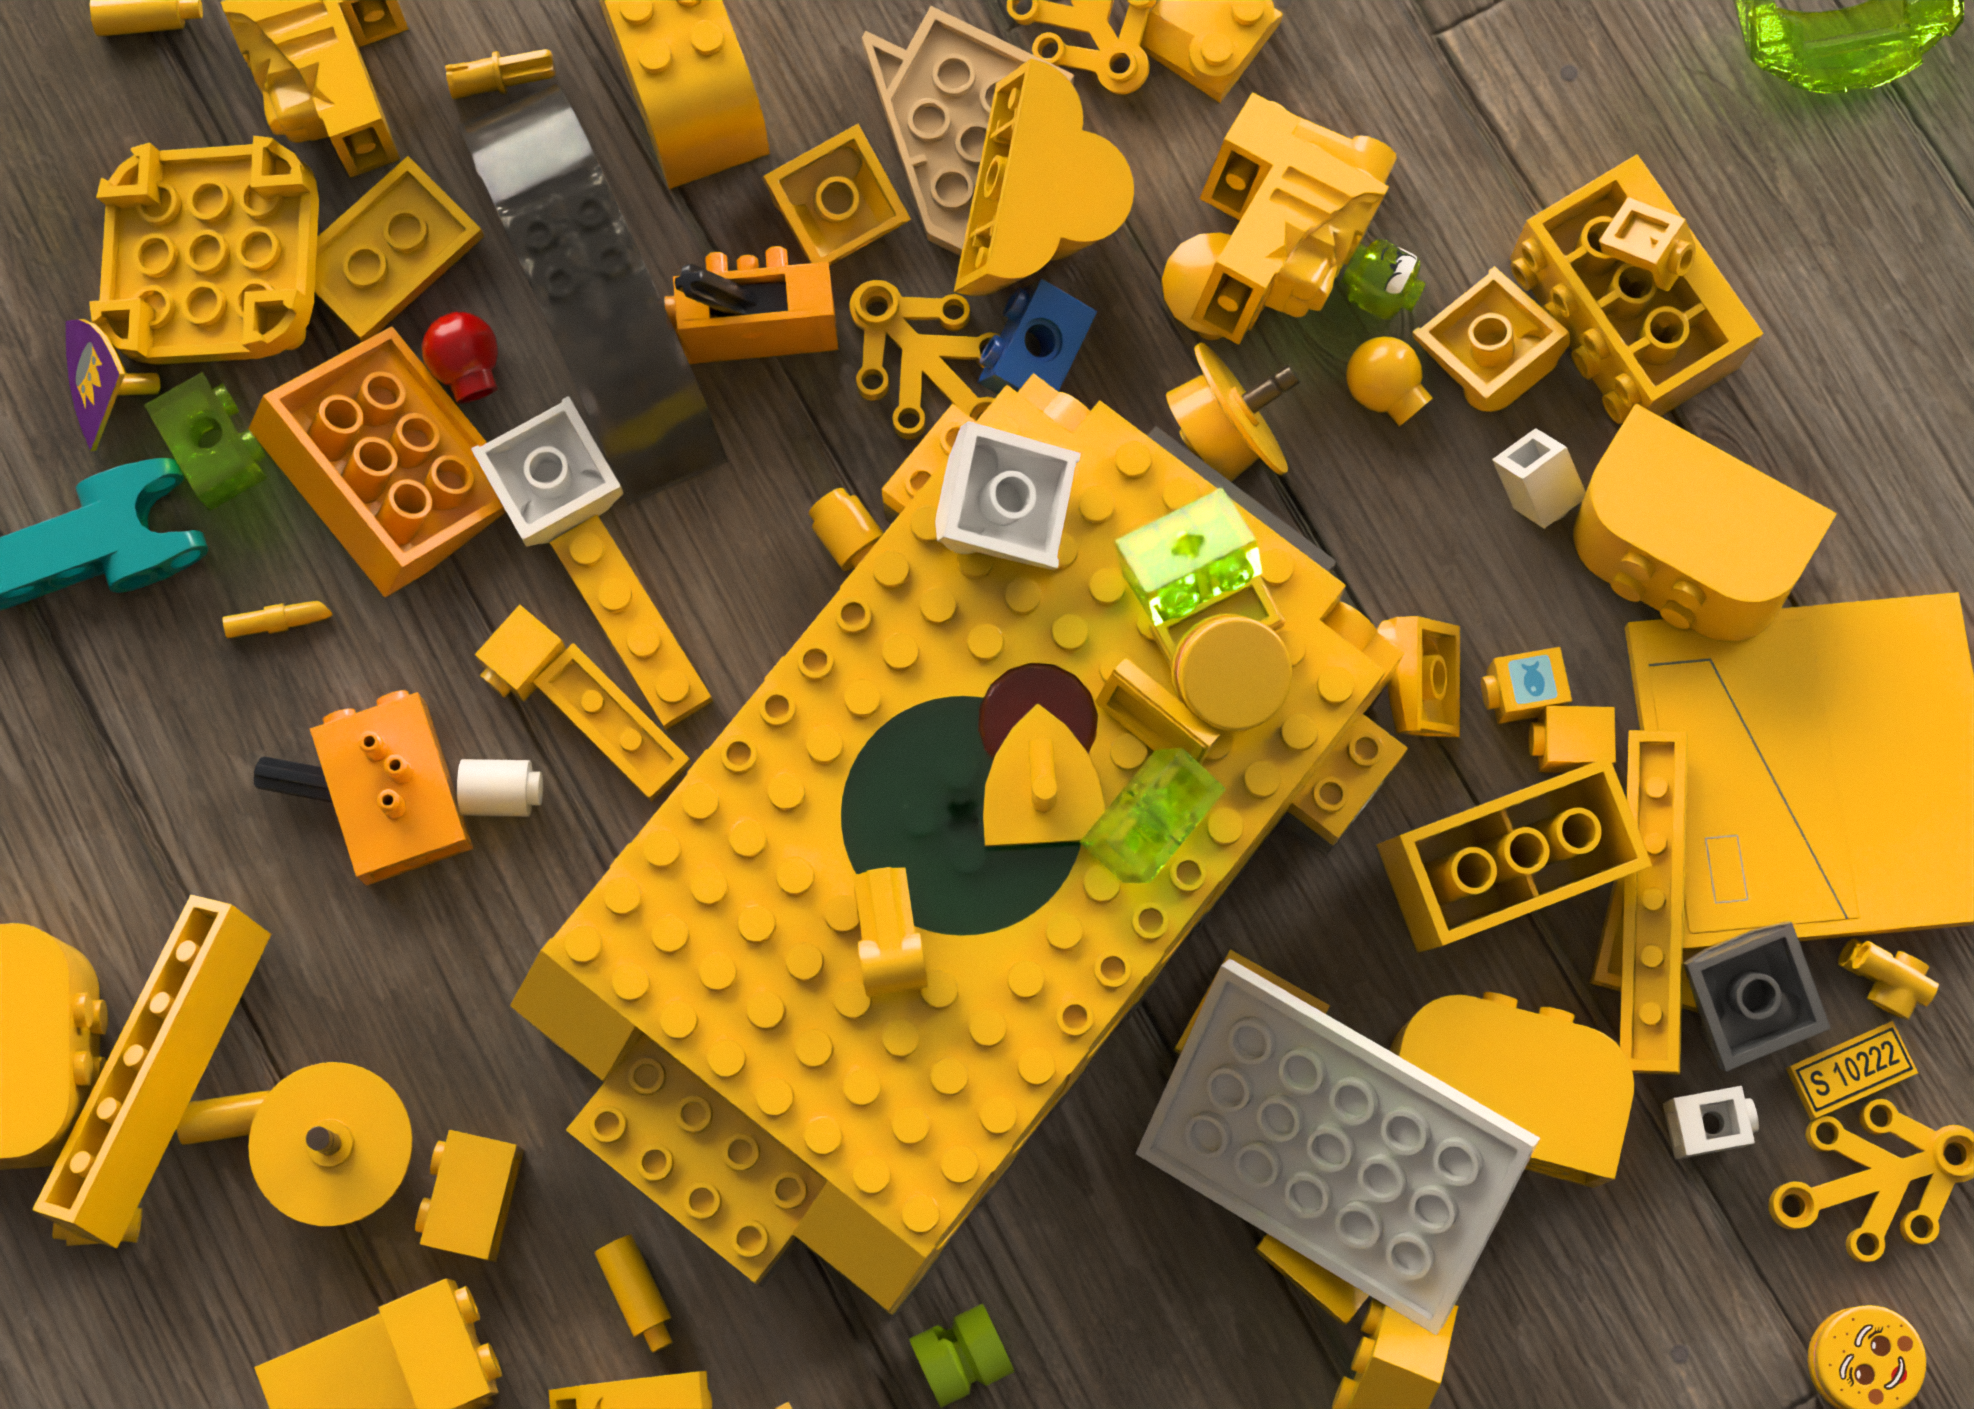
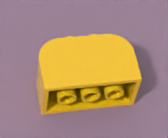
M599 0L669 189L770 154L766 126L759 99L722 0Z
M1635 403L1592 475L1575 518L1573 537L1577 553L1585 566L1596 576L1610 583L1611 588L1619 596L1629 601H1642L1660 611L1662 618L1677 628H1690L1713 640L1736 642L1750 639L1760 634L1774 621L1837 513Z
M1610 757L1376 844L1417 953L1447 945L1652 866Z
M19 923L0 924V1170L55 1165L107 1062L105 1057H100V1034H106L108 1010L106 1002L100 1000L98 978L93 966L74 947L38 928Z
M1484 992L1482 999L1467 995H1450L1438 998L1421 1008L1399 1030L1391 1044L1390 1052L1540 1138L1524 1170L1591 1188L1615 1180L1633 1101L1634 1077L1625 1053L1610 1037L1596 1029L1573 1023L1575 1015L1567 1011L1551 1007H1540L1539 1014L1516 1008L1517 999L1494 992Z

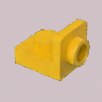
M1629 197L1598 241L1604 254L1650 271L1657 288L1665 291L1671 289L1679 276H1683L1688 272L1696 253V245L1685 218Z

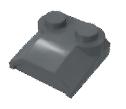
M1790 921L1753 929L1701 950L1683 963L1701 1018L1700 1035L1702 1041L1713 1052L1718 1068L1721 1070L1729 1071L1831 1029L1794 926Z

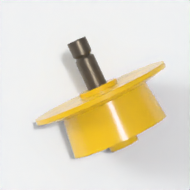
M1202 342L1197 344L1194 350L1203 374L1166 393L1170 409L1181 427L1179 433L1188 449L1198 458L1201 457L1206 464L1230 482L1236 479L1259 458L1278 475L1282 476L1288 472V466L1282 450L1259 410L1280 397L1283 391L1287 392L1299 384L1301 381L1290 364H1287L1275 372L1274 377L1269 376L1246 392L1230 369L1210 347Z
M341 1062L319 1063L290 1074L266 1095L251 1125L248 1145L250 1166L255 1181L264 1196L273 1206L288 1217L309 1225L325 1227L342 1226L362 1220L373 1214L396 1193L410 1165L413 1134L410 1118L402 1100L395 1090L381 1077L353 1064Z

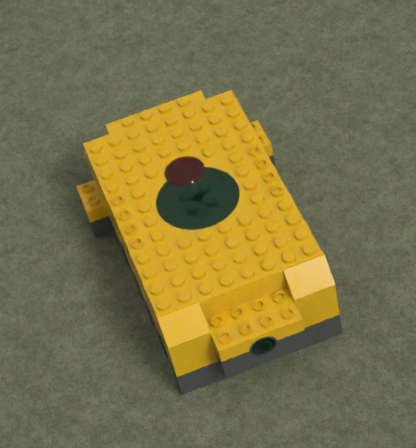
M1034 373L1018 392L1006 385L977 421L953 403L882 488L885 520L891 524L890 527L843 582L840 590L784 657L782 656L764 678V682L714 743L693 764L686 777L631 843H628L609 866L610 869L552 939L550 938L540 950L510 1004L537 1031L603 1083L568 1126L567 1132L761 1288L765 1286L800 1242L893 1318L900 1313L944 1257L946 1250L951 1245V1238L976 1206L980 1208L986 1199L990 1198L1016 1165L1018 1158L1022 1155L1023 1146L1047 1115L1051 1117L1062 1106L1084 1078L1088 1069L1093 1064L1095 1054L1117 1026L1121 1028L1126 1020L1131 1018L1156 986L1167 962L1186 937L1190 940L1194 933L1199 931L1282 824L1327 858L1393 773L1408 749L1367 717L1386 689L1405 652L1378 633L1376 627L1362 613L1352 606L1340 602L1346 585L1331 574L1336 560L1157 426L1147 436L1099 400L1090 411L1080 401L1067 393L1058 392ZM967 421L1081 453L1080 461L1076 464L1057 555V559H1060L1057 569H1046L979 552L959 554L948 549L942 542L937 541L935 519L946 466L960 427ZM1257 570L1286 621L1284 627L1278 629L1275 633L1285 644L1291 659L1292 682L1288 696L1278 712L1268 721L1257 727L1242 731H1228L1213 727L1221 735L1201 766L1190 778L1185 777L1099 707L1095 700L1113 669L1125 657L1178 699L1172 683L1171 669L1149 630V624ZM1037 703L1063 722L1086 749L1100 778L1106 808L1107 840L985 847L983 822L985 784L994 757L1011 729ZM905 867L915 933L920 932L928 987L866 997L858 941L863 940L860 919L857 916L853 875L878 868Z

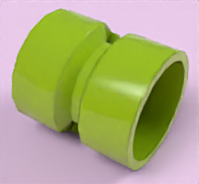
M983 1303L955 1316L952 1328L949 1330L936 1325L909 1339L940 1408L969 1395L971 1383L975 1381L987 1386L1015 1372Z

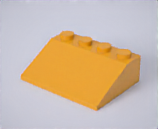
M393 326L263 395L248 428L385 598L429 572L506 513L471 450L477 445L479 447L487 443L486 440Z

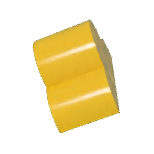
M1029 59L996 83L954 288L956 293L969 296H986L996 293L1037 272L1049 261L1066 258L1111 235L1123 224L1131 210L1134 198V182L1132 172L1125 157L1107 139L1082 130L1083 109L1076 89L1062 72L1047 63Z

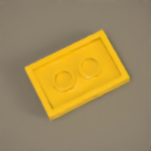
M407 156L317 237L314 295L363 342L381 331L485 236L482 229Z

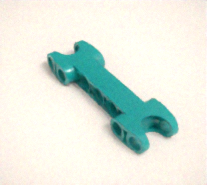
M155 458L121 465L84 479L75 487L82 508L0 537V611L101 574L105 575L110 591L116 593L133 591L167 579L201 560L209 551L203 532L190 530L157 533L150 531L148 527V515L154 503L167 495L184 480L179 462L171 458Z

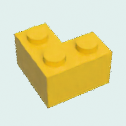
M1373 1298L1361 1326V1331L1370 1335L1369 1338L1365 1336L1361 1338L1351 1364V1370L1357 1373L1353 1380L1345 1376L1343 1377L1335 1395L1332 1409H1428L1441 1384L1458 1306L1454 1305L1446 1323L1439 1333L1434 1335Z

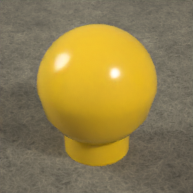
M1388 336L1372 338L1361 344L1350 357L1347 365L1346 380L1349 391L1354 399L1369 410L1379 413L1387 412L1399 427L1433 399L1421 384L1423 378L1422 365L1414 349L1404 341Z

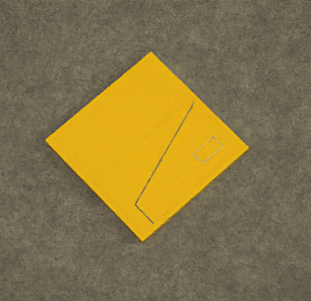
M1959 592L1781 608L1774 621L1763 632L1750 639L1736 642L1713 640L1690 628H1677L1664 619L1627 623L1625 634L1640 730L1687 731L1683 952L1704 950L1753 929L1785 921L1792 922L1799 941L1974 925V675Z

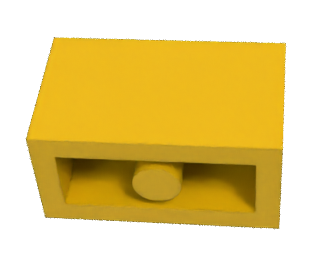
M449 1130L446 1142L438 1141L432 1155L430 1174L437 1176L431 1199L424 1197L418 1210L415 1231L422 1233L420 1245L496 1262L524 1149L515 1144Z

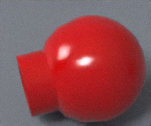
M452 312L435 320L426 331L422 342V357L433 377L444 385L451 387L457 404L474 402L496 392L498 387L492 370L496 366L498 346L492 328L480 317L467 312Z

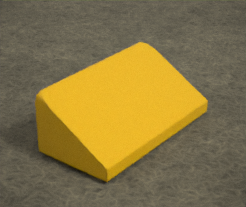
M1266 1234L1254 1248V1251L1342 1326L1347 1325L1369 1296L1269 1234Z

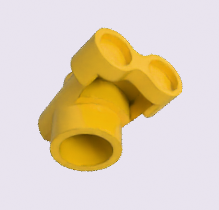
M1853 938L1846 943L1839 955V966L1875 982L1866 999L1873 1005L1901 1019L1909 1020L1916 1005L1927 1007L1938 990L1939 984L1925 976L1929 966L1904 952L1897 951L1893 958L1890 952L1870 941L1862 943Z

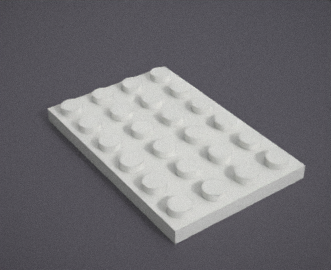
M1228 959L1221 965L1136 1154L1424 1329L1437 1335L1446 1323L1540 1138L1244 966Z

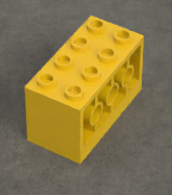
M1638 154L1528 219L1510 257L1512 262L1510 264L1511 271L1517 283L1525 291L1531 289L1542 305V308L1569 331V346L1573 350L1571 356L1577 370L1584 378H1592L1603 393L1602 402L1607 413L1617 424L1624 423L1635 403L1661 417L1741 367L1764 334L1691 230L1690 232L1696 245L1694 261L1688 272L1683 276H1679L1669 291L1657 288L1650 271L1603 253L1598 241L1628 197L1681 217Z

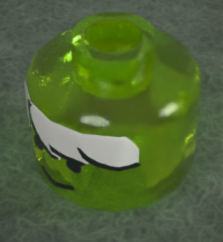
M1375 239L1368 247L1360 243L1341 279V283L1347 285L1346 298L1351 304L1383 320L1394 318L1401 308L1412 312L1426 285V282L1417 278L1421 269L1419 258L1384 239Z

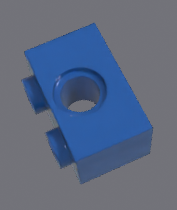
M1043 279L1023 289L1018 287L1004 308L1003 316L1008 318L1001 335H994L981 355L980 364L985 367L977 383L997 394L1006 385L1018 392L1034 373L1059 392L1097 311ZM1026 332L1034 334L1040 342L1041 350L1038 357L1032 355L1025 346L1024 338Z

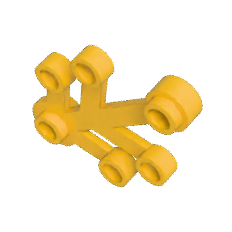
M1007 0V11L1018 24L1030 25L1037 22L1090 33L1099 50L1068 46L1057 34L1046 32L1035 39L1032 46L1034 56L1057 67L1065 66L1097 73L1098 79L1104 88L1115 94L1132 93L1139 89L1146 81L1150 64L1148 56L1140 47L1149 10L1156 4L1157 0H1127L1129 7L1119 39L1109 24L1114 0H1070L1073 6L1044 0H1032L1031 10L1024 15L1016 13V7L1022 0ZM1047 44H1058V52L1054 57L1048 59L1042 57V50ZM1118 59H1130V66L1126 72L1121 74L1113 72V65Z
M883 280L867 281L854 291L850 299V314L856 326L864 331L862 368L856 375V385L859 394L864 399L870 401L879 400L889 390L888 373L883 368L886 334L902 350L899 406L895 409L892 417L893 428L896 434L903 439L909 440L919 437L924 432L926 421L925 413L921 408L923 373L951 403L977 421L995 398H978L942 359L975 360L979 366L984 368L985 366L980 364L982 355L980 349L988 344L994 335H1000L993 332L984 333L979 337L918 334L905 321L938 320L943 328L949 331H958L963 329L970 320L968 301L958 294H949L942 299L902 297L894 285ZM873 302H882L887 306L886 312L880 316L869 314L867 308ZM952 305L959 306L964 311V314L955 320L949 319L944 315V310ZM869 375H877L883 380L882 385L873 390L867 389L862 383ZM911 413L919 418V423L913 428H904L900 425L899 419L904 414Z
M1875 1099L1866 1103L1859 1113V1121L1865 1131L1873 1135L1889 1132L1923 1151L1906 1158H1900L1845 1130L1840 1121L1834 1117L1822 1116L1814 1119L1808 1124L1805 1133L1808 1144L1814 1150L1819 1152L1833 1150L1867 1167L1868 1170L1812 1188L1802 1182H1789L1780 1185L1772 1192L1769 1198L1768 1207L1770 1215L1779 1226L1785 1229H1800L1811 1225L1817 1219L1821 1209L1877 1192L1861 1228L1850 1232L1846 1239V1250L1852 1259L1861 1263L1872 1262L1879 1259L1885 1251L1884 1236L1909 1182L1931 1174L1918 1209L1906 1213L1902 1217L1899 1226L1902 1237L1912 1245L1931 1243L1939 1234L1940 1226L1938 1219L1954 1184L1966 1182L1974 1178V1132L1959 1125H1948L1934 1131L1899 1113L1894 1104L1886 1099ZM1875 1106L1884 1109L1887 1114L1888 1120L1884 1127L1876 1126L1870 1119V1112ZM1821 1123L1829 1125L1834 1132V1139L1829 1145L1823 1144L1817 1138L1816 1130ZM1948 1144L1957 1146L1961 1152V1161L1958 1165H1952L1945 1159L1944 1150ZM1786 1196L1795 1197L1800 1204V1212L1796 1217H1789L1782 1209V1202ZM1916 1216L1923 1218L1928 1224V1233L1924 1238L1915 1236L1911 1230V1222ZM1861 1234H1867L1874 1242V1250L1869 1256L1863 1255L1857 1248V1239Z

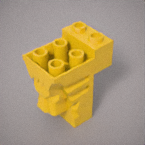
M225 0L220 2L238 48L263 95L265 117L273 134L286 135L287 139L293 143L330 137L350 178L401 160L359 47L409 30L398 0Z
M1253 92L1224 138L1199 198L1240 222L1219 255L1191 317L1192 320L1238 345L1241 343L1247 330L1252 329L1264 306L1293 317H1303L1309 309L1320 311L1323 308L1332 290L1334 278H1337L1343 264L1348 265L1389 188L1388 185L1376 180L1370 173L1362 169H1356L1328 154L1320 146L1295 136L1294 133L1301 118L1287 111L1282 105L1268 101Z
M447 1278L378 1307L380 1314L254 1367L269 1409H483L494 1404L491 1396L499 1393L495 1379L502 1377V1371L492 1346L489 1342L480 1345L473 1322L480 1320V1315L469 1288L465 1286L458 1289L456 1281Z

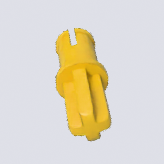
M546 49L501 57L499 52L495 51L492 52V57L445 66L447 83L453 100L499 91L501 95L507 94L508 86L551 79L556 73L553 55L550 50Z

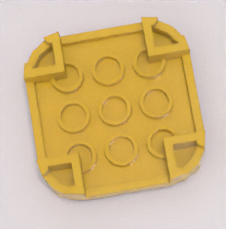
M254 135L253 144L163 151H159L151 143L132 147L131 151L134 155L118 166L109 181L101 178L96 196L106 207L99 301H89L92 322L98 325L107 335L111 344L124 355L136 362L155 365L260 359L280 354L284 350H294L300 347L306 338V327L310 321L315 292L319 195L312 169L295 153L279 144L273 138Z

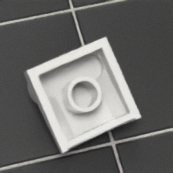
M569 396L562 399V403L479 447L477 445L471 449L526 547L549 543L596 514L600 516L609 510L613 503L624 494L618 480Z
M967 421L960 427L948 458L935 519L937 541L942 542L948 549L959 554L979 552L1046 569H1057L1060 560L1057 559L1074 471L1076 464L1080 461L1081 453Z

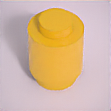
M838 488L826 494L808 512L814 521L812 524L813 531L843 571L856 568L884 534L856 495L849 496L844 488Z

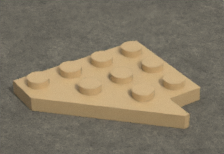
M930 6L906 50L867 31L862 36V44L927 240L961 256L996 83L1029 59H1035L1055 67L1069 79L1072 85L1074 83V74Z

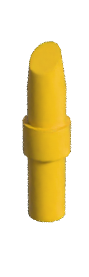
M319 601L286 606L282 603L265 606L264 610L224 616L223 627L226 638L267 631L271 634L288 631L289 627L321 621L333 616V614Z

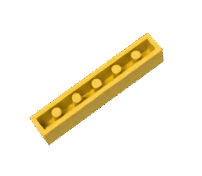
M190 895L32 1209L33 1211L76 1236L116 1249L118 1248L272 935L270 932L232 904Z

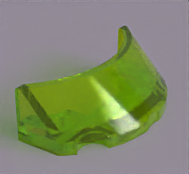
M1733 0L1746 53L1750 60L1763 71L1766 70L1772 75L1788 81L1792 87L1820 93H1847L1849 90L1864 87L1873 88L1893 81L1924 63L1922 56L1944 36L1952 37L1964 22V0H1868L1855 6L1822 12L1788 10L1777 7L1774 0Z

